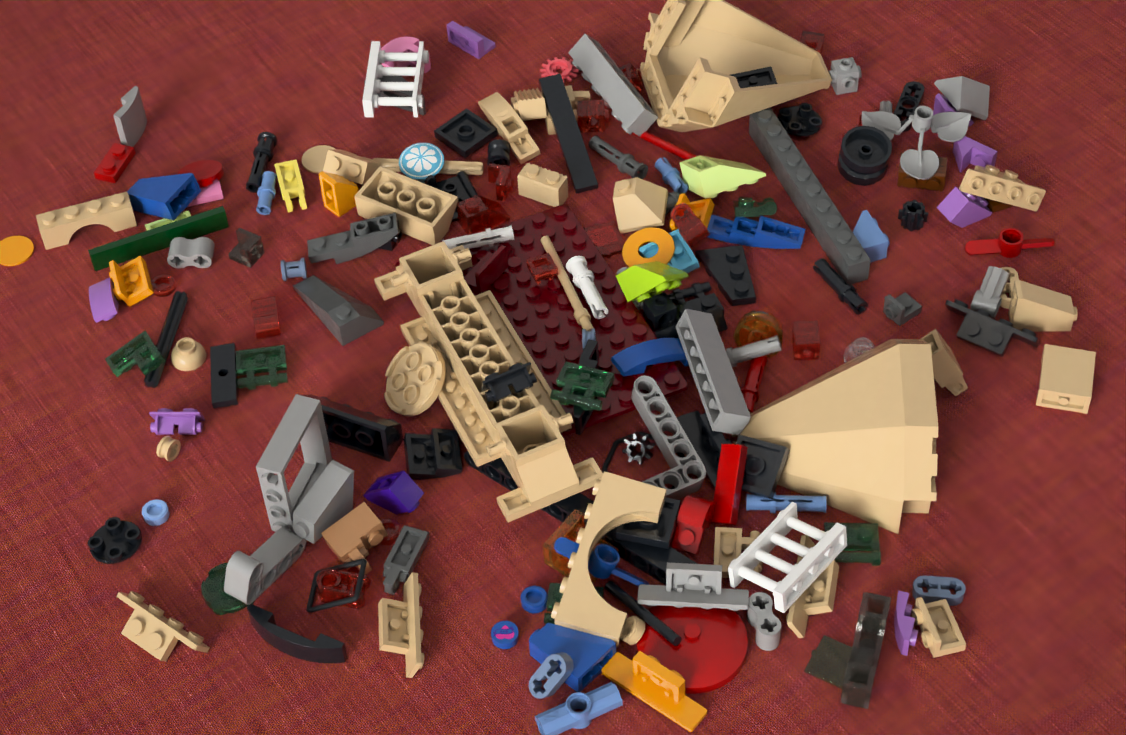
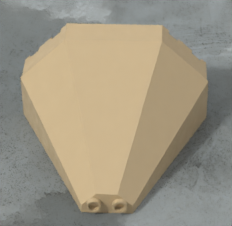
M667 0L659 15L649 12L648 20H650L651 28L650 32H646L643 50H646L647 53L645 62H641L640 74L652 109L658 116L657 123L659 127L678 132L712 128L809 93L828 89L831 84L832 78L819 52L724 0ZM771 66L778 84L740 88L736 77L730 75Z
M890 339L750 414L749 423L740 434L785 446L790 450L778 485L804 496L826 495L827 505L898 534L902 513H929L931 501H936L937 496L935 476H937L938 454L936 453L938 417L931 344L923 341V339ZM732 434V437H737L738 439L739 435Z

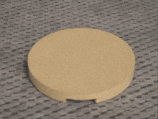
M419 342L409 347L405 346L395 355L385 374L388 378L384 397L388 406L401 415L415 416L427 410L434 403L442 389L445 378V362L441 352L436 347L425 342Z

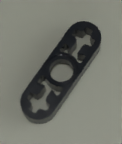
M908 82L902 91L894 114L901 121V127L909 119L910 115H914L915 109L922 103L925 88L919 82ZM903 105H912L913 108H905ZM912 122L903 132L909 131L912 128Z

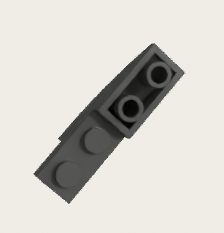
M396 213L350 223L351 230L307 240L310 262L315 263L334 258L336 264L376 250L399 233Z

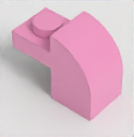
M414 37L395 38L384 45L381 50H385V52H418L419 39ZM430 54L429 63L425 64L424 67L425 74L431 70ZM385 61L382 65L384 67H408L409 65L416 67L417 61Z

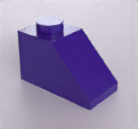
M405 471L377 478L363 497L397 515L414 511L419 506L420 502L418 500L423 496L424 492Z

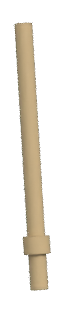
M543 236L541 243L575 311L574 317L577 323L583 329L591 331L593 326L590 322L591 316L588 310L583 308L549 236Z

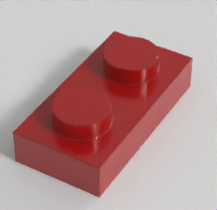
M114 143L94 171L95 179L116 183L135 156L134 147Z

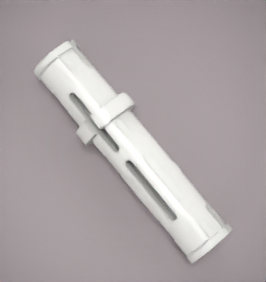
M510 225L494 230L487 228L484 232L442 241L445 242L449 249L463 245L465 249H472L486 245L493 247L496 243L515 239L512 226Z

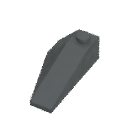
M314 275L293 285L294 290L342 346L384 325V321L371 306Z

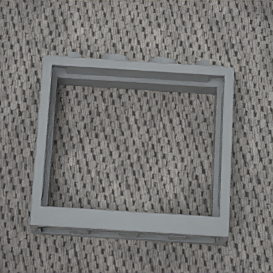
M298 394L295 395L256 465L272 531L276 532L283 527L293 532V512L327 465L332 461L320 400ZM299 443H301L305 462L288 492L284 471Z

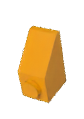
M324 171L319 173L324 207L338 217H341L356 206L354 196L359 191V188L353 181H349L337 174Z

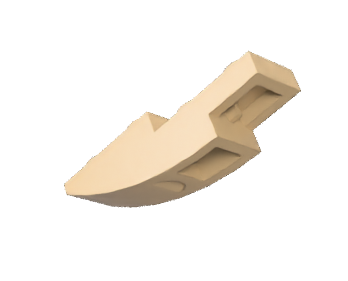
M498 92L478 102V105L492 126L497 128L498 135L502 136L509 143L511 151L520 164L540 155V149L528 133V128L512 106Z

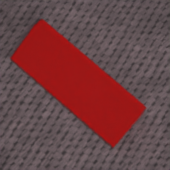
M721 445L713 500L716 502L711 520L712 523L737 525L748 449L744 445Z

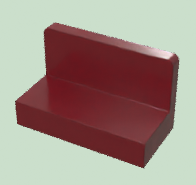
M501 245L495 253L488 251L464 277L472 292L476 294L486 292L509 267L507 247Z

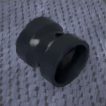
M497 139L489 143L487 164L490 169L504 171L509 167L510 145L508 142Z

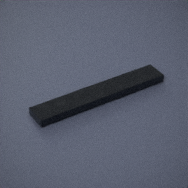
M561 74L540 78L539 85L545 98V103L576 194L597 189L598 183Z

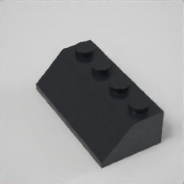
M312 394L302 395L321 401L327 437L331 443L390 462L403 441L402 426L393 419H385L371 412L352 408L347 404L342 405L330 401L325 397H318Z

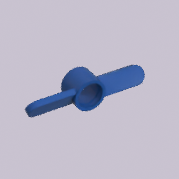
M560 537L554 543V550L558 554L570 559L571 553H577L580 544L565 537ZM599 544L592 551L588 563V571L593 576L607 579L611 574H614L637 586L640 584L649 585L644 579L616 567L620 556L613 547Z

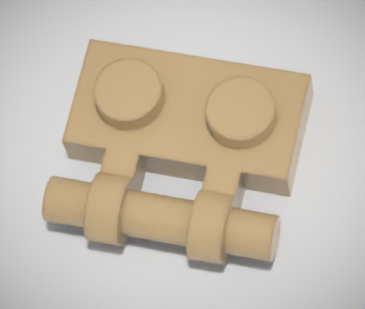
M715 527L714 565H722V578H729L728 567L731 561L737 559L741 555V550H746L761 534L759 531H751L750 537H742V528ZM760 562L753 570L760 573L763 563Z

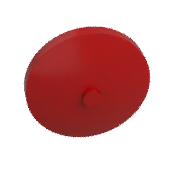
M663 605L653 606L649 609L653 615L676 632L682 640L679 645L674 646L645 622L644 634L636 643L637 653L641 651L647 656L651 655L667 669L680 673L686 680L685 693L700 694L714 691L729 683L740 672L747 656L748 637L744 623L735 611L721 608H677Z

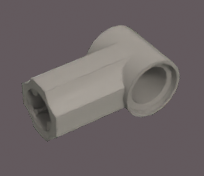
M989 266L980 290H977L973 297L970 309L975 312L977 309H981L989 313L990 317L995 318L1001 304V295L1008 280L1009 272L995 266Z

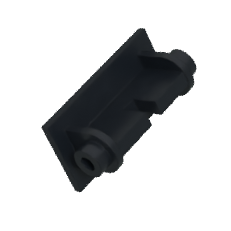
M517 363L509 367L508 371L502 374L496 372L485 377V381H482L481 391L488 390L485 392L488 402H497L511 396L512 393L508 387L510 385L513 386L516 393L533 387L537 380L534 373L529 374L531 363Z

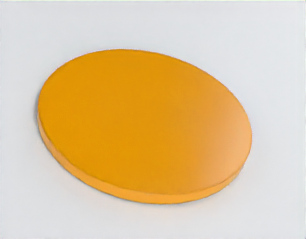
M10 236L1 240L0 264L16 266L26 262L34 252L32 241L24 236Z

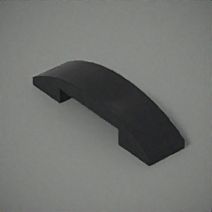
M253 604L248 605V614L255 630L265 641L281 652L298 659L316 663H344L348 657L343 642L322 633L319 634L314 642L277 626L272 612Z

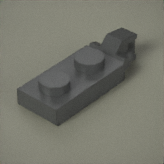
M406 525L403 526L384 563L383 577L386 578L383 581L385 593L395 595L400 582H406L430 538L429 532Z

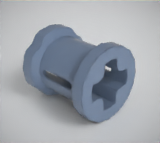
M305 258L291 262L280 261L283 281L296 277L307 279Z

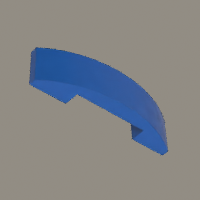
M659 338L641 342L620 351L611 358L612 363L622 376L642 374L645 372L647 365L678 360L685 367L689 366L679 338Z

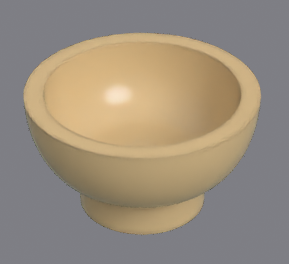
M189 337L178 340L171 352L173 366L181 371H191L199 368L204 364L207 357L204 347Z

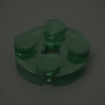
M228 563L212 568L208 572L209 576L205 582L203 580L201 584L205 603L217 615L234 613L248 607L244 602L223 591Z

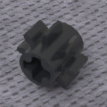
M636 431L633 433V439L630 437L624 439V442L628 445L622 450V453H627L629 456L628 462L638 460L639 465L644 463V456L648 459L653 457L650 449L655 446V443H650L648 439L649 434L640 436L639 432ZM637 444L641 445L640 452L636 451Z

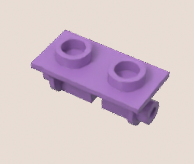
M160 408L157 412H149V415L155 420V422H151L150 430L155 432L156 435H174L175 426H179V435H197L198 432L203 430V424L199 421H205V418L197 409L185 408L182 412H173L172 409Z

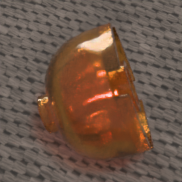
M764 310L748 312L736 325L733 335L737 344L736 348L778 335L782 346L784 339L783 326L779 319L770 312ZM778 352L770 353L765 356L769 357L770 359L774 357Z

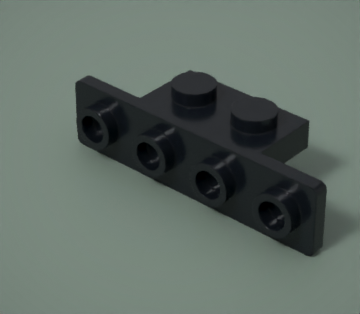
M955 299L954 302L947 300L945 303L949 311L965 317L956 335L957 338L1002 357L1012 337L1037 348L1040 344L1036 337L1037 334L1031 330L1023 328L1020 331L1013 328L1011 322L1001 318L999 321L990 318L991 315L981 309H977L975 312L968 309V305L960 300Z
M696 410L676 417L704 464L706 476L715 490L721 445L732 444L731 441L725 439L722 432L712 431L706 413L701 415Z

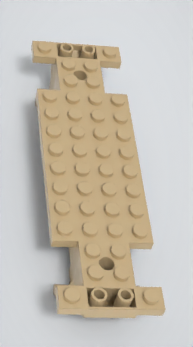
M442 241L399 258L400 265L396 266V271L377 277L374 281L384 301L407 292L419 313L420 318L400 325L401 332L408 345L411 346L419 342H425L436 347L441 352L445 362V378L438 398L475 465L479 467L502 458L518 486L517 489L496 497L497 504L507 522H511L594 487L596 480L602 479L603 473L593 457L575 465L572 464L566 449L565 440L561 435V432L572 428V416L570 413H565L492 292L488 290L474 296L467 285L462 270L473 266L470 250L468 248L465 249L463 245L449 249L445 242ZM517 363H531L529 374L534 373L537 380L533 387L516 393L513 386L510 385L508 387L512 393L511 396L497 402H488L485 396V392L488 390L481 391L482 381H485V377L496 372L502 374L508 371L509 367Z

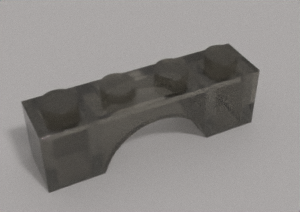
M868 592L863 593L851 655L843 681L840 703L869 709L889 615L891 597Z

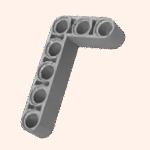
M650 376L638 377L634 382L632 390V402L670 467V470L642 482L667 489L666 498L679 500L700 490L706 475V469L656 381ZM643 389L648 391L649 393L644 394L641 393L639 390ZM656 410L659 411L661 414L656 415L653 414L651 411ZM669 431L673 436H667L663 432ZM675 453H683L686 457H678ZM687 474H694L698 479H691ZM671 484L675 489H668L664 485Z

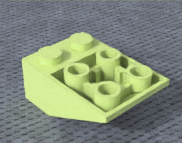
M702 155L680 162L683 181L688 185V190L705 199L715 198L718 196V193L723 191H734L743 184H754L759 181L758 179L766 176L765 172L746 163Z

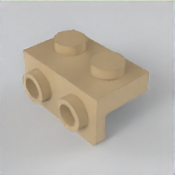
M922 597L916 598L911 614L915 618L914 624L920 626L923 644L925 648L930 649L933 658L964 651L966 649V642L947 600L943 599L925 604Z

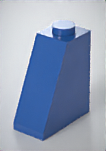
M185 173L139 179L127 192L134 211L174 221L197 197L201 189L194 174Z
M547 623L541 629L535 630L530 636L529 651L530 656L540 664L551 654L567 653L572 658L574 667L571 675L564 683L576 692H581L601 673V669L616 653V642L608 638ZM557 661L559 665L554 672L561 671V661Z

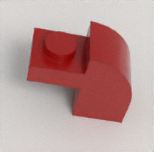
M687 495L676 519L678 523L671 547L699 554L705 529L710 528L716 505L715 501L694 495Z

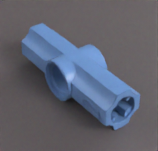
M610 682L587 693H572L568 696L565 703L536 715L535 721L541 735H558L571 728H586L592 719L622 706L623 700L615 683ZM577 709L584 710L582 712H575Z

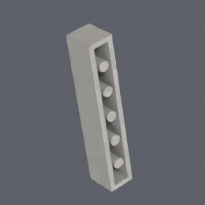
M584 34L568 52L573 58L572 64L583 71L581 74L583 78L593 84L591 88L603 97L601 101L608 108H611V114L623 123L621 127L628 134L635 133L641 137L657 120L658 116L601 44L589 35Z
M685 309L675 328L712 431L739 435L749 423L751 416L718 332L717 325L711 313Z

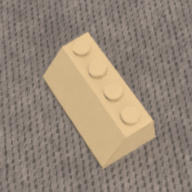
M381 166L354 196L359 216L371 219L396 213L399 228L402 229L403 234L431 245L439 243L448 232L458 203V197Z

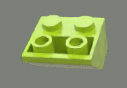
M658 261L633 265L616 275L627 302L637 300L638 303L661 294L666 289L670 291L682 285L681 281L689 277L687 272Z

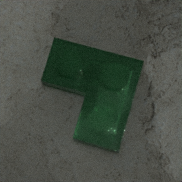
M146 330L105 358L116 377L128 372L135 364L138 365L144 375H147L165 362L164 357Z

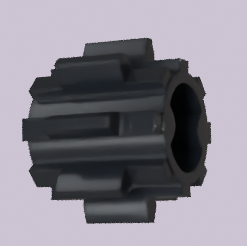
M917 200L907 201L903 204V209L899 210L898 219L901 220V226L909 231L920 230V228H923V223L927 222L928 212H925V205L922 202L919 203Z

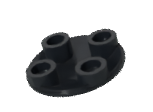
M802 103L799 106L784 107L779 110L778 120L786 132L791 135L810 136L817 133L822 127V119L817 112L812 110L811 104Z
M112 517L89 538L88 546L92 556L97 561L106 564L119 563L136 553L142 542V534L134 523L120 520L118 517Z

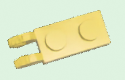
M297 160L274 164L282 198L285 200L288 213L293 212V204L290 199L299 197V204L302 210L307 209L305 190Z

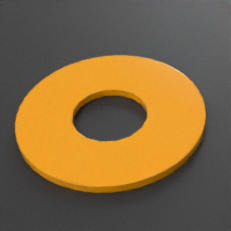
M654 227L644 228L636 231L626 240L622 249V256L628 267L656 261L667 265L674 255L675 244L671 235L665 230ZM644 243H656L659 247L657 254L651 258L641 257L638 251Z

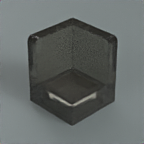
M238 228L236 230L238 244L228 254L229 259L251 268L265 253L262 238L247 230Z

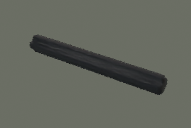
M177 291L173 296L144 378L145 386L156 388L158 386L188 300L185 292Z

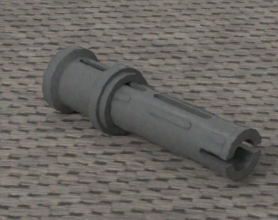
M597 135L590 139L589 148L617 165L621 173H627L631 178H645L648 172V166L645 163H639L631 154L620 152Z

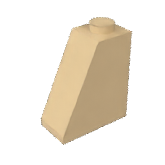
M1015 280L1008 312L1009 321L1013 324V328L1020 331L1025 328L1033 332L1071 331L1073 321H1077L1078 316L1077 307H1073L1071 296L1021 280Z

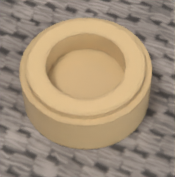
M637 616L627 618L621 640L629 645L636 644L644 634L645 622Z

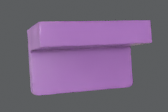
M454 21L447 24L448 42L477 59H480L496 47L495 42L468 26L463 27Z

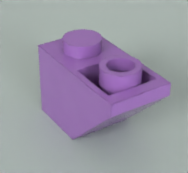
M956 186L937 207L951 223L961 228L987 218L992 214L987 207L989 203L983 197L962 192Z

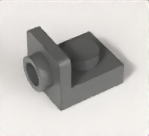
M906 292L897 298L892 297L890 294L885 296L883 313L899 326L922 311V306Z

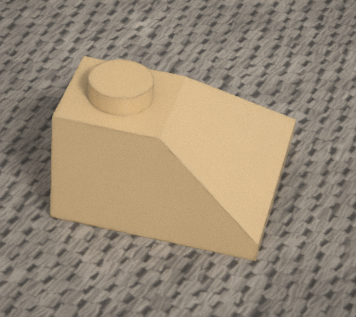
M638 177L615 182L613 202L620 234L664 225L668 190Z

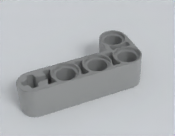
M282 527L251 556L241 551H236L229 559L226 567L224 592L250 605L302 555L306 547V539Z

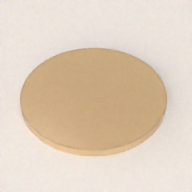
M319 145L308 149L302 156L303 167L311 173L319 174L324 169L328 150H334L335 148Z

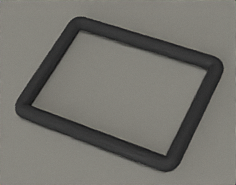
M359 559L318 570L314 574L306 608L307 612L312 613L357 601L360 597L367 561ZM361 565L354 596L312 607L320 575Z

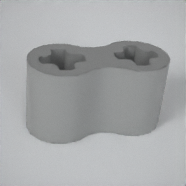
M176 237L170 243L167 262L170 266L179 269L187 266L208 268L212 264L215 244L207 237H199L193 240Z
M756 592L749 597L747 620L756 630L755 642L757 646L762 650L771 651L779 646L781 622L772 612V598L767 593Z

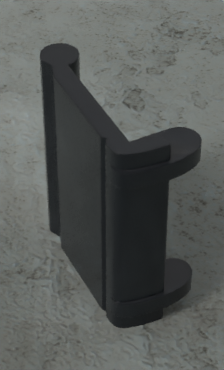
M460 171L457 176L440 182H436L433 175H429L424 181L429 186L458 197V203L451 223L486 210L484 203L465 171Z

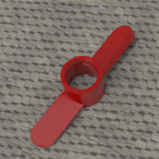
M1005 228L1000 232L999 239L972 240L966 243L964 249L971 256L1000 254L1006 258H1014L1021 253V249L1054 246L1055 239L1023 240L1024 236L1020 230Z

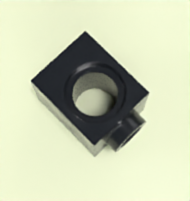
M663 292L643 301V318L654 332L677 322V307L668 295Z

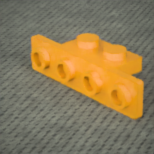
M639 651L632 661L621 653L616 652L601 669L602 675L689 732H693L707 715L706 708L685 695L686 680L675 670L667 669L651 655L647 656Z

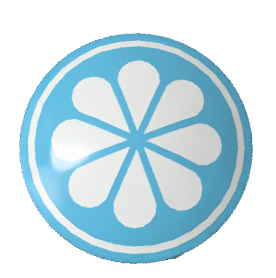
M430 143L413 144L407 147L399 158L400 171L407 177L419 180L422 183H425L424 181L429 175H437L444 165L442 151Z

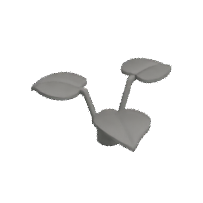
M928 106L917 107L914 115H910L902 127L900 119L890 112L862 111L861 115L862 126L875 127L883 131L890 141H892L894 134L900 135L912 122L914 130L920 133L918 150H906L901 155L900 166L908 175L922 180L934 176L939 167V158L934 151H922L924 132L931 128L932 133H937L941 140L957 142L965 137L971 119V113L943 112L933 115V110Z

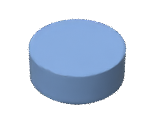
M159 499L147 502L142 508L144 521L151 526L165 523L170 515L167 504Z

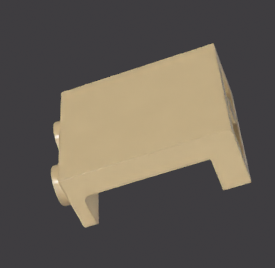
M1045 344L1041 358L1042 365L1036 406L1087 414L1092 398L1096 352Z

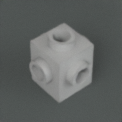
M853 57L831 61V70L828 72L832 78L831 85L835 94L857 92L858 80L862 74L860 66L856 65Z

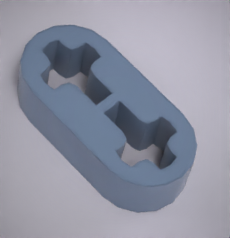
M924 575L914 580L912 596L915 600L922 597L925 604L946 599L949 606H954L963 601L966 587L957 578ZM922 587H927L928 592H923ZM949 589H954L956 594H951Z
M564 652L548 656L529 680L528 686L531 694L538 699L554 695L573 671L574 664L572 658ZM557 661H561V671L554 672L559 665ZM548 679V680L546 681V683L544 684V686H543L545 690H542V689H541V686H542L541 680Z

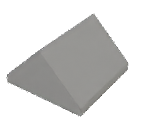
M964 76L936 80L934 83L957 111L971 113V116L983 120L987 119L989 85Z

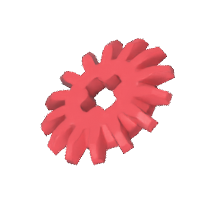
M554 57L552 61L546 60L547 65H541L544 69H540V73H542L541 77L544 78L557 75L556 69H561V77L564 83V80L571 82V78H576V73L579 72V69H575L576 67L571 65L573 61L571 59L567 61L565 60L566 57L562 59Z

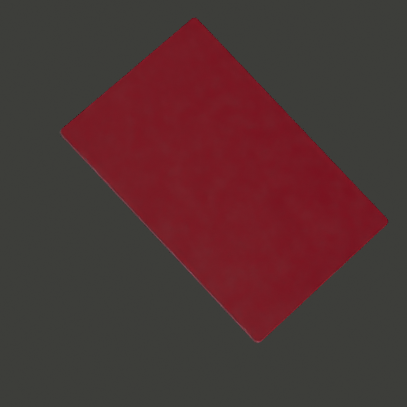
M563 204L491 229L494 230L511 225L515 240L496 243L493 247L486 245L469 249L473 266L462 270L463 277L468 274L488 251L495 253L501 245L507 247L509 267L486 291L490 290L565 413H570L572 416V428L561 432L562 437L576 432L573 392L575 375L583 352V328L574 317L575 311L541 243L543 236H549L583 308L588 310L591 316L590 322L593 328H595L596 341H598L599 401L585 428L635 410L636 407L632 402L631 395L634 382L640 376L652 377L665 398L687 390V382L673 361L647 365L644 373L622 376L612 363V356L641 342L657 339V337L632 301L627 302L616 276L568 205ZM574 256L585 257L588 270L593 272V282L608 309V314H605V317L602 319L594 318L581 289L574 285L573 275L566 269V263ZM643 389L639 390L641 393L644 394L649 393L648 391Z

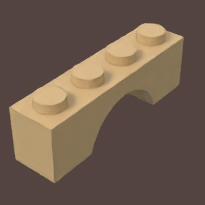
M128 192L36 215L39 231L46 250L69 244L71 236L78 229L87 225H105L114 232L137 226Z

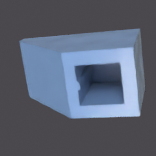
M864 210L857 221L853 234L871 259V263L886 258L890 243L888 236L879 228L877 220L872 218L867 210Z

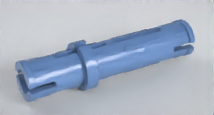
M775 492L773 499L755 494H747L746 511L766 510L770 511V513H776V511L785 510L791 502L797 504L798 512L826 513L827 496L776 495Z

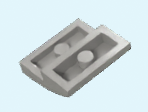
M134 86L121 98L123 106L113 115L121 144L132 147L142 136L147 123L139 87Z

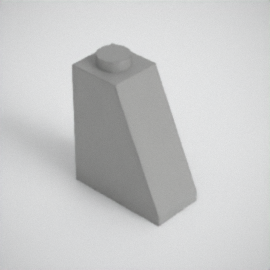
M332 460L293 512V533L314 544L322 537L321 533L353 510L354 470L335 460Z

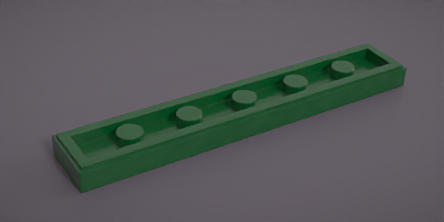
M221 206L90 249L88 252L95 271L110 267L109 262L112 260L120 264L135 259L138 256H144L168 248L172 239L176 237L192 240L228 228L226 211Z

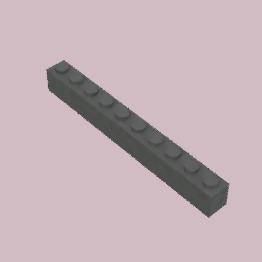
M768 108L750 114L749 135L838 274L849 285L867 280L871 259L772 109Z

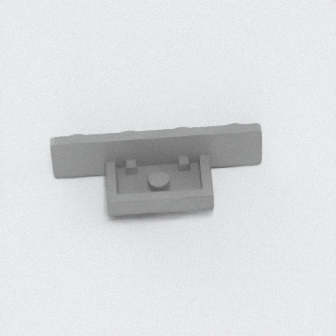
M667 562L666 586L640 584L637 603L647 606L663 605L677 608L701 607L703 609L721 608L733 611L747 610L749 606V590L721 588L722 565Z

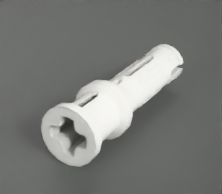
M572 257L566 263V269L573 275L574 285L581 289L594 318H604L605 314H608V309L593 282V272L588 270L585 257Z

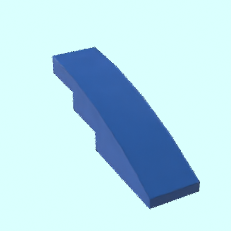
M711 215L705 237L750 247L800 249L806 229L761 215L759 221L738 215L735 216L734 221Z

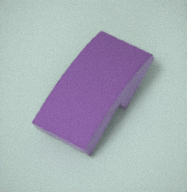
M111 278L89 286V301L93 319L96 323L102 320L108 321L118 313L119 302L114 296L113 288L115 286Z
M898 590L894 613V632L901 654L907 656L909 646H915L918 630L913 629L915 618L910 617L913 605L908 604L909 593Z

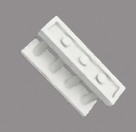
M371 41L362 99L365 117H374L375 108L379 106H412L413 116L418 117L419 108H423V95H421L424 67L425 64L429 63V51L425 50L424 41H419L418 52H385V50H381L380 41ZM385 61H417L416 67H383L381 65ZM383 76H415L414 82H381L379 80ZM381 91H413L412 97H379L377 95Z
M791 502L785 510L779 512L777 518L737 559L731 561L728 567L730 587L735 589L745 578L773 592L775 609L785 613L847 546L846 526L836 523L829 531L824 532L799 520L797 504ZM794 529L819 542L814 547L808 548L785 536ZM778 545L803 557V559L798 564L792 565L769 554V552ZM760 562H763L788 575L782 581L776 582L753 569Z

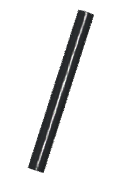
M613 581L606 583L605 589L672 645L677 646L681 643L682 638L644 606L638 604L627 592Z

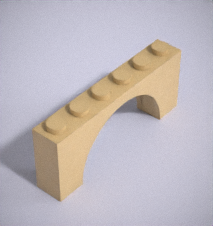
M605 471L602 479L596 480L592 493L596 497L593 504L588 503L584 519H588L586 527H580L576 540V543L580 544L577 553L572 552L569 559L568 568H571L569 578H563L559 591L563 593L560 603L555 602L551 618H554L555 625L611 639L616 642V647H619L626 625L627 613L608 604L594 588L588 571L590 555L598 541L617 526L636 521L658 523L666 499L667 489Z

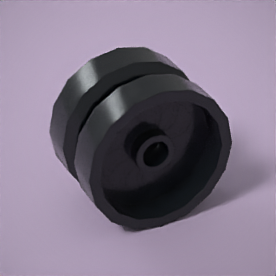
M859 126L849 130L842 139L837 166L840 174L847 181L862 186L872 185L882 180L887 172L892 151L889 137L883 131L870 126Z

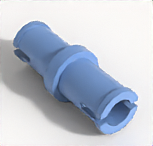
M663 157V160L659 158L655 162V168L661 173L664 183L670 185L673 191L679 195L686 193L688 185L680 177L678 169L673 168L667 158Z
M272 171L263 173L262 183L258 188L257 195L259 199L256 211L261 215L270 214L272 200L276 196L274 188L277 175Z

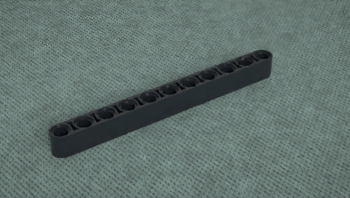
M467 451L464 454V458L469 466L510 491L518 488L502 458L477 467L469 452ZM577 493L541 510L579 532L580 527L585 528L588 519H584L588 503L593 504L594 501L581 493ZM617 527L606 533L597 543L613 547L619 553L620 558L666 585L667 562L698 564L670 546L669 549L616 539Z

